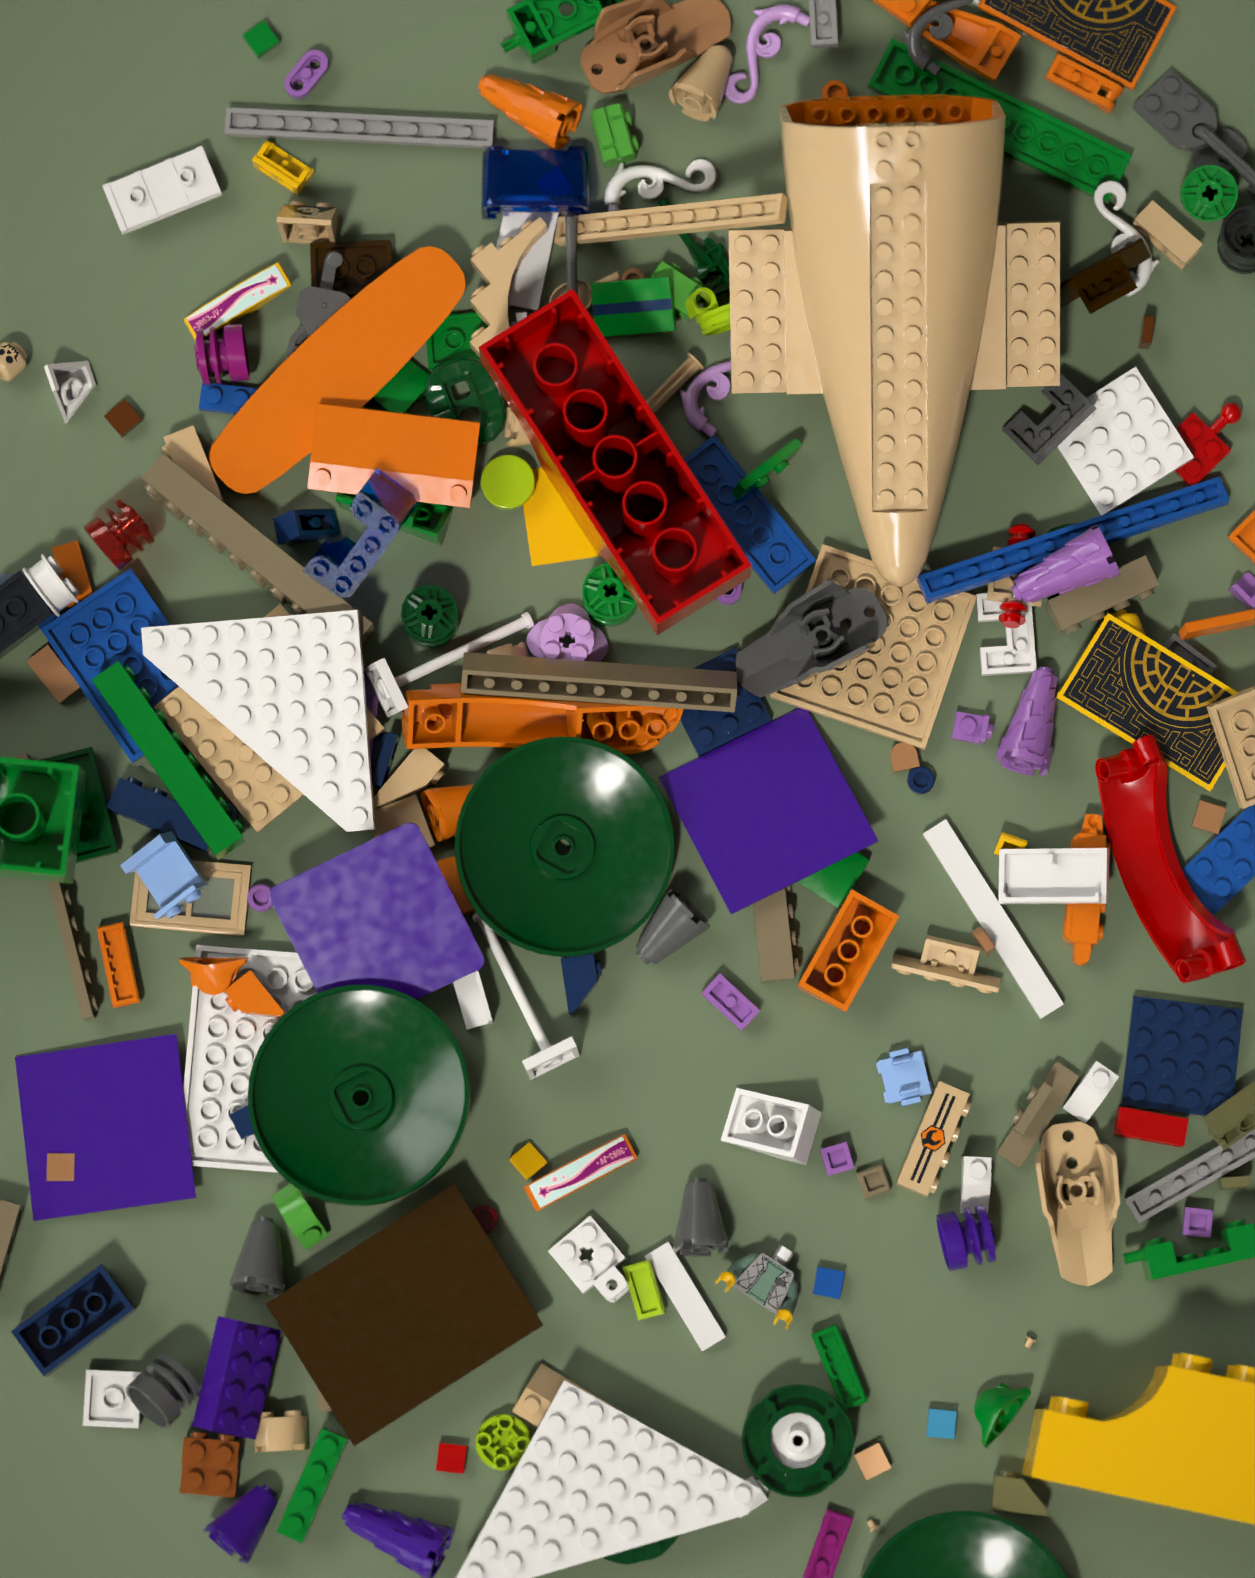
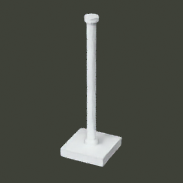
M525 612L521 614V618L395 678L385 658L374 662L364 668L388 718L408 708L399 689L400 687L463 658L464 652L473 653L525 627L530 629L534 626V623L529 613Z
M477 913L473 914L474 922H478L540 1047L539 1053L522 1061L530 1080L579 1057L580 1054L572 1036L555 1045H550L495 932L486 925Z

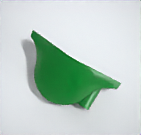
M1001 1383L997 1388L987 1389L978 1396L974 1405V1413L982 1429L981 1443L985 1448L1016 1417L1032 1393L1029 1388L1024 1387L1013 1390L1006 1384Z

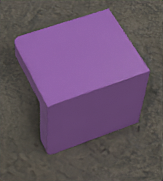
M1247 572L1228 591L1247 610L1255 609V578Z

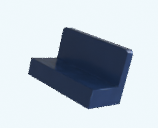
M387 732V734L380 733L374 738L371 761L372 787L381 789L387 781L400 740L396 734Z

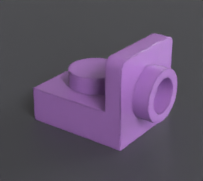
M956 711L951 739L984 745L986 738L991 739L994 723L989 722L990 715L984 714V716Z

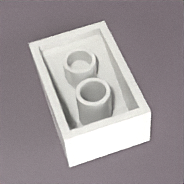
M736 1088L721 1141L782 1160L806 1165L822 1112L807 1104Z

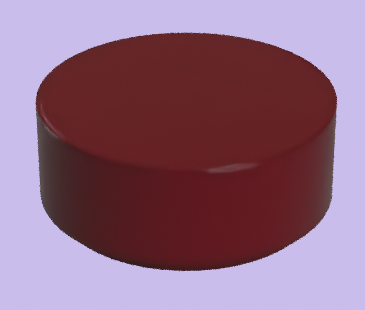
M481 1205L472 1211L485 1233L495 1229L498 1223V1215L492 1207Z

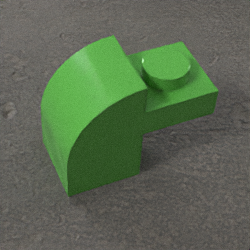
M292 1184L287 1185L271 1196L287 1225L305 1250L329 1236L303 1193Z

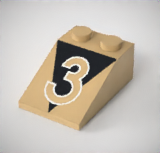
M292 201L290 205L283 204L277 215V225L282 242L299 244L337 242L339 215L337 208L329 203L306 206L304 202Z

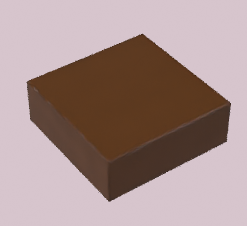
M1144 316L1141 323L1138 348L1148 349L1153 338L1154 317Z
M125 399L104 415L105 419L122 438L143 421Z

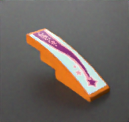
M623 1134L523 1188L537 1212L636 1160L638 1157L626 1135Z

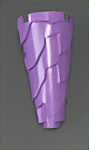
M1095 525L1065 543V546L1043 558L1041 563L1021 573L1014 580L1016 585L1011 588L1017 601L1023 599L1024 603H1034L1057 593L1060 595L1083 585L1087 587L1102 580L1114 578L1121 573L1116 561L1114 562L1111 550L1098 525Z
M1039 667L1038 670L1033 671L1026 690L1022 692L1016 713L1011 719L1006 735L1002 737L997 750L995 761L998 763L1002 759L1001 767L1033 776L1034 769L1040 770L1039 776L1048 774L1053 751L1051 743L1057 702L1055 697L1057 676L1054 675V670L1047 667Z

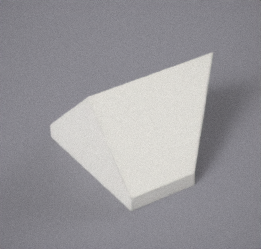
M88 361L47 364L44 366L65 424H67L93 387L96 386Z

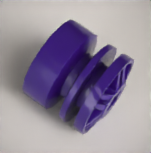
M983 1204L975 1206L976 1219L973 1218L970 1208H965L964 1222L959 1221L955 1211L936 1215L941 1248L949 1272L967 1268L969 1254L973 1255L977 1265L983 1264L982 1251H984L988 1263L996 1261L995 1232Z

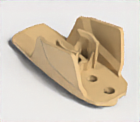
M1081 1121L1054 1124L1042 1134L1040 1151L1036 1152V1172L1042 1211L1049 1223L1061 1278L1073 1284L1090 1286L1100 1282L1113 1271L1112 1228L1117 1219V1210L1120 1205L1117 1157L1110 1146L1100 1143L1094 1128ZM1065 1131H1071L1073 1134L1070 1142L1063 1139ZM1070 1157L1076 1160V1167L1073 1169L1068 1168L1066 1165V1161Z

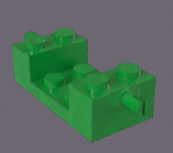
M524 0L506 9L507 20L513 29L514 37L500 43L505 54L519 46L526 53L531 64H534L554 54L555 46L594 27L603 8L623 2V0ZM563 4H570L573 6L574 12L569 16H564L560 14L559 8Z
M1245 1219L1226 1223V1229L1219 1231L1223 1247L1203 1251L1204 1257L1197 1258L1196 1253L1175 1257L1172 1241L1165 1242L1164 1237L1145 1241V1247L1139 1248V1250L1123 1253L1124 1263L1126 1265L1141 1261L1145 1279L1150 1281L1254 1258L1255 1224L1246 1225Z

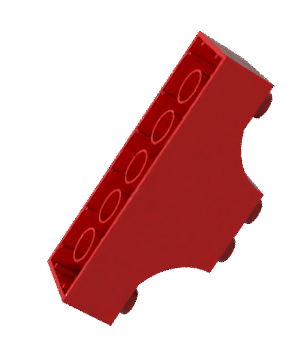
M573 289L479 346L481 363L518 419L545 474L598 556L601 555L623 582L656 635L661 634L750 578L751 563Z

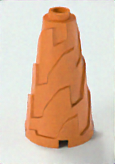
M493 73L488 76L484 75L478 84L480 95L506 114L511 121L525 128L530 135L555 151L562 150L571 140L567 136L570 130L575 132L578 127L583 105L577 100L553 91L550 93L529 83L525 85L513 79L503 78Z

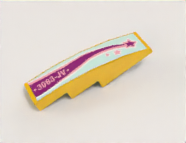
M277 262L224 292L183 320L195 341L196 329L203 328L207 339L210 336V327H214L217 332L226 325H232L246 314H252L293 286L281 263Z

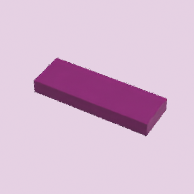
M828 1508L826 1509L803 1578H833L853 1521L852 1517Z

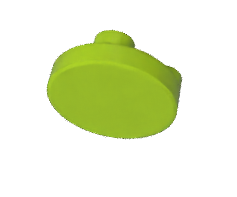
M502 455L494 458L485 466L481 475V488L485 498L499 510L516 509L523 506L533 496L535 477L531 467L525 460L514 455Z
M507 1414L495 1415L487 1419L477 1432V1453L487 1466L500 1471L511 1470L519 1464L531 1442V1435L527 1426L517 1417Z

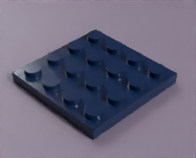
M1133 996L1120 1106L1206 1116L1233 1097L1243 1010Z

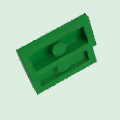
M409 360L372 399L387 411L407 413L413 404L419 401L425 394V385L429 375Z
M857 852L798 881V883L839 909L871 859Z

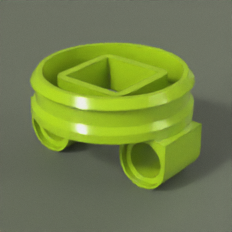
M705 287L697 289L687 297L686 309L690 320L695 318L696 323L700 325L702 331L700 334L711 336L730 330V303L719 307L713 291ZM696 296H700L705 300V308L697 305Z

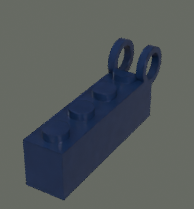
M128 776L127 780L119 777L106 806L109 811L162 834L172 831L178 841L209 854L210 848L179 804L167 798V792L155 787L150 791L143 788V782ZM225 801L232 811L231 821L235 818L238 820V812L234 806Z

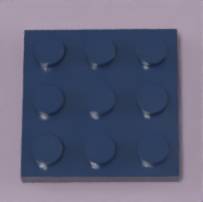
M734 648L692 669L736 672V655L738 651ZM737 679L735 712L684 709L680 721L698 757L772 722V719L762 699L744 689Z

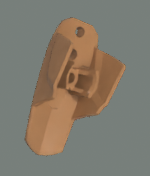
M626 0L607 6L601 10L594 28V40L582 50L580 65L591 88L597 92L608 94L634 88L686 63L707 51L711 46H715L728 38L731 29L729 11L719 0H685L674 5H670L665 0ZM618 58L625 59L626 63L618 64L616 60ZM594 69H603L600 75L592 73Z

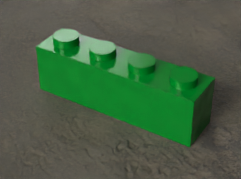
M321 1428L276 1531L277 1533L300 1543L305 1542L349 1441L348 1438Z

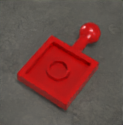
M1233 402L1226 403L1221 408V416L1210 427L1193 412L1176 428L1194 459L1174 471L1188 486L1198 484L1231 452V449L1217 434L1227 424L1237 423L1241 419L1242 410L1238 404Z

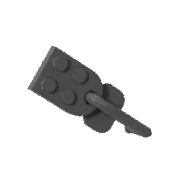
M1172 70L1167 72L1133 105V110L1171 145L1183 151H1193L1194 168L1201 165H1216L1225 168L1228 172L1234 169L1251 185L1247 189V195L1250 199L1255 200V170L1243 160L1247 154L1245 141L1231 129H1217V116L1212 106Z
M329 251L325 256L320 287H307L299 294L296 316L303 326L299 327L292 334L288 343L285 360L335 312L351 300L347 294L332 290L336 267H339L343 262L342 255L336 251Z

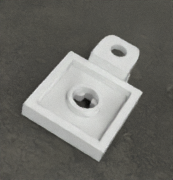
M591 1216L548 1250L550 1255L583 1294L595 1286L606 1300L615 1303L629 1291L627 1281L616 1268L626 1260L625 1256ZM592 1248L594 1250L591 1254L593 1257L592 1261L589 1262L587 1259L580 1260L582 1249L589 1250ZM612 1283H617L615 1290H609Z

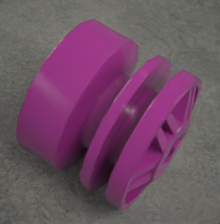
M242 323L226 325L224 327V338L218 339L214 327H210V340H206L203 328L196 329L195 359L197 370L202 377L204 386L211 385L212 372H215L217 384H222L223 371H228L232 382L250 380L248 351Z

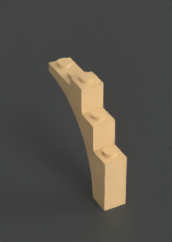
M541 217L535 221L533 219L527 221L520 228L522 232L514 238L512 236L506 238L500 244L499 250L491 242L487 246L484 244L479 246L472 253L471 266L488 285L486 288L484 286L479 287L471 295L472 299L470 300L473 310L488 326L486 329L481 327L471 336L470 347L479 358L480 345L510 328L509 298L512 284L525 256L532 246L547 232V224Z

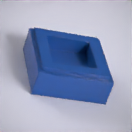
M817 1267L812 1294L840 1299L845 1272Z

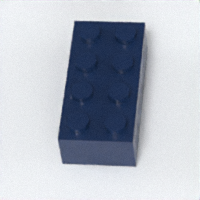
M100 1264L13 1329L11 1333L44 1377H48L135 1312L137 1308L107 1267Z

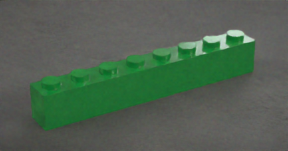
M119 661L91 679L93 684L217 860L221 859L245 842L241 835L245 832L244 828L236 818L231 821L226 813L230 810L221 796L216 799L210 790L214 786L205 774L200 777L195 770L199 765L190 752L186 755L179 747L183 742L176 732L172 731L169 733L164 724L168 721L159 708L154 711L149 705L152 699L144 687L137 688L133 682L137 677L127 665L123 668Z

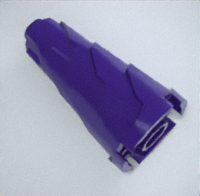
M355 1502L353 1505L348 1504L342 1516V1519L346 1521L345 1526L349 1527L352 1532L371 1542L375 1548L395 1558L396 1562L419 1574L422 1578L435 1577L445 1559V1556H443L445 1549L449 1550L453 1537V1529L448 1526H442L420 1517L416 1519L394 1510L388 1511L366 1503Z

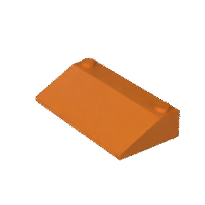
M318 403L307 489L470 508L480 422Z

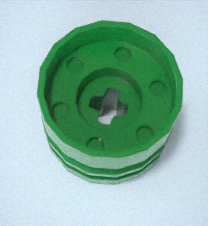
M1201 165L1192 169L1184 177L1180 187V200L1184 209L1192 217L1205 222L1217 221L1226 217L1234 209L1238 199V186L1234 177L1225 168L1216 165ZM1210 185L1211 189H1216L1217 194L1213 195V200L1211 201L1207 197H1202V192L1206 191V186Z
M604 563L594 567L587 574L582 585L583 606L589 617L595 623L603 626L616 627L626 623L635 614L638 605L608 563ZM612 587L615 588L616 596L611 595L607 598L605 589L611 590Z

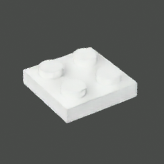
M86 1370L83 1426L140 1428V1412L128 1397L126 1387L143 1372Z

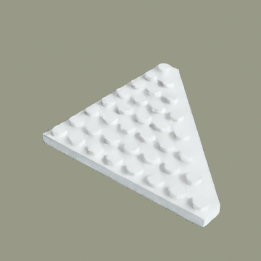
M359 610L141 628L143 655L346 832L376 830Z
M564 1380L456 1578L537 1577L747 1515L761 1489Z

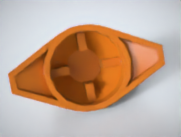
M182 957L179 959V963L190 972L191 986H197L198 989L206 994L217 995L224 992L236 981L238 971L248 962L249 957Z

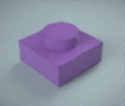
M847 1142L820 1149L827 1176L854 1169Z
M1185 1207L1182 1235L1211 1238L1213 1210Z

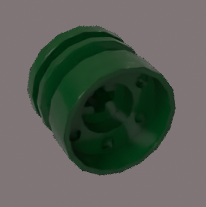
M437 585L417 587L406 596L402 604V622L406 634L415 644L423 648H438L446 645L455 637L459 629L460 616L454 597L446 589ZM427 609H432L433 613H437L433 615L432 620H428L427 616H423L427 614Z

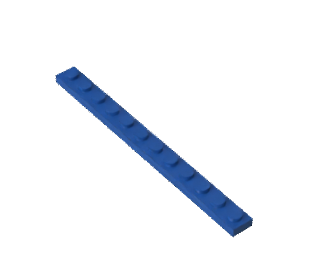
M1216 477L919 575L917 582L928 604L1025 572L1041 563L1043 558L1064 547L1065 543L1095 525H1098L1107 544L1228 505L1230 499L1220 477Z

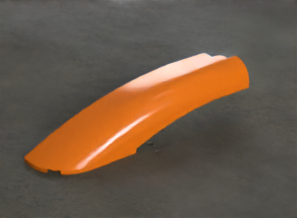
M462 683L430 684V689L405 690V701L408 708L402 710V731L406 749L445 747L517 748L526 743L544 738L578 737L603 743L627 755L640 753L660 744V739L669 731L671 733L674 731L684 709L461 693Z

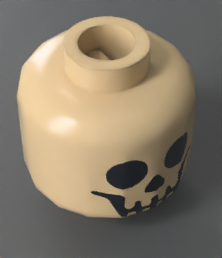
M16 342L0 343V379L4 381H12L27 366V354Z

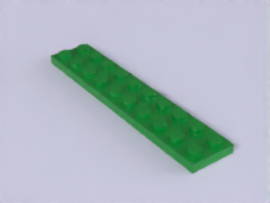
M891 39L868 84L869 89L883 96L940 94L981 97L998 101L1006 115L1004 154L1091 197H1094L1095 190L1103 182L1116 181L1119 183L1132 158L1131 154L932 58V61L941 67V71L936 77L927 70L922 71L911 60L907 45ZM1105 194L1103 196V203L1108 205L1113 194Z

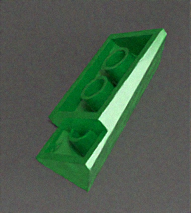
M339 492L336 495V502L344 510L440 546L443 544L454 506Z

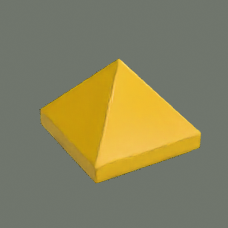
M1002 832L994 854L999 855V849H1025L1028 841Z

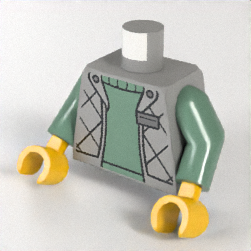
M780 1245L772 1258L763 1252L760 1255L751 1253L736 1260L715 1280L716 1284L720 1280L727 1283V1288L724 1292L729 1291L733 1287L776 1315L773 1321L774 1325H776L779 1319H782L786 1322L785 1329L789 1328L798 1302V1282L793 1278L795 1273L786 1268L794 1253L784 1246Z

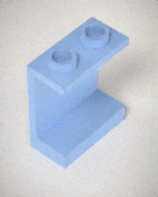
M172 831L159 834L120 865L126 874L137 872L160 906L161 910L154 914L156 920L166 916L168 919L175 917L182 911L180 906L186 902L190 904L202 896L200 891L208 886Z

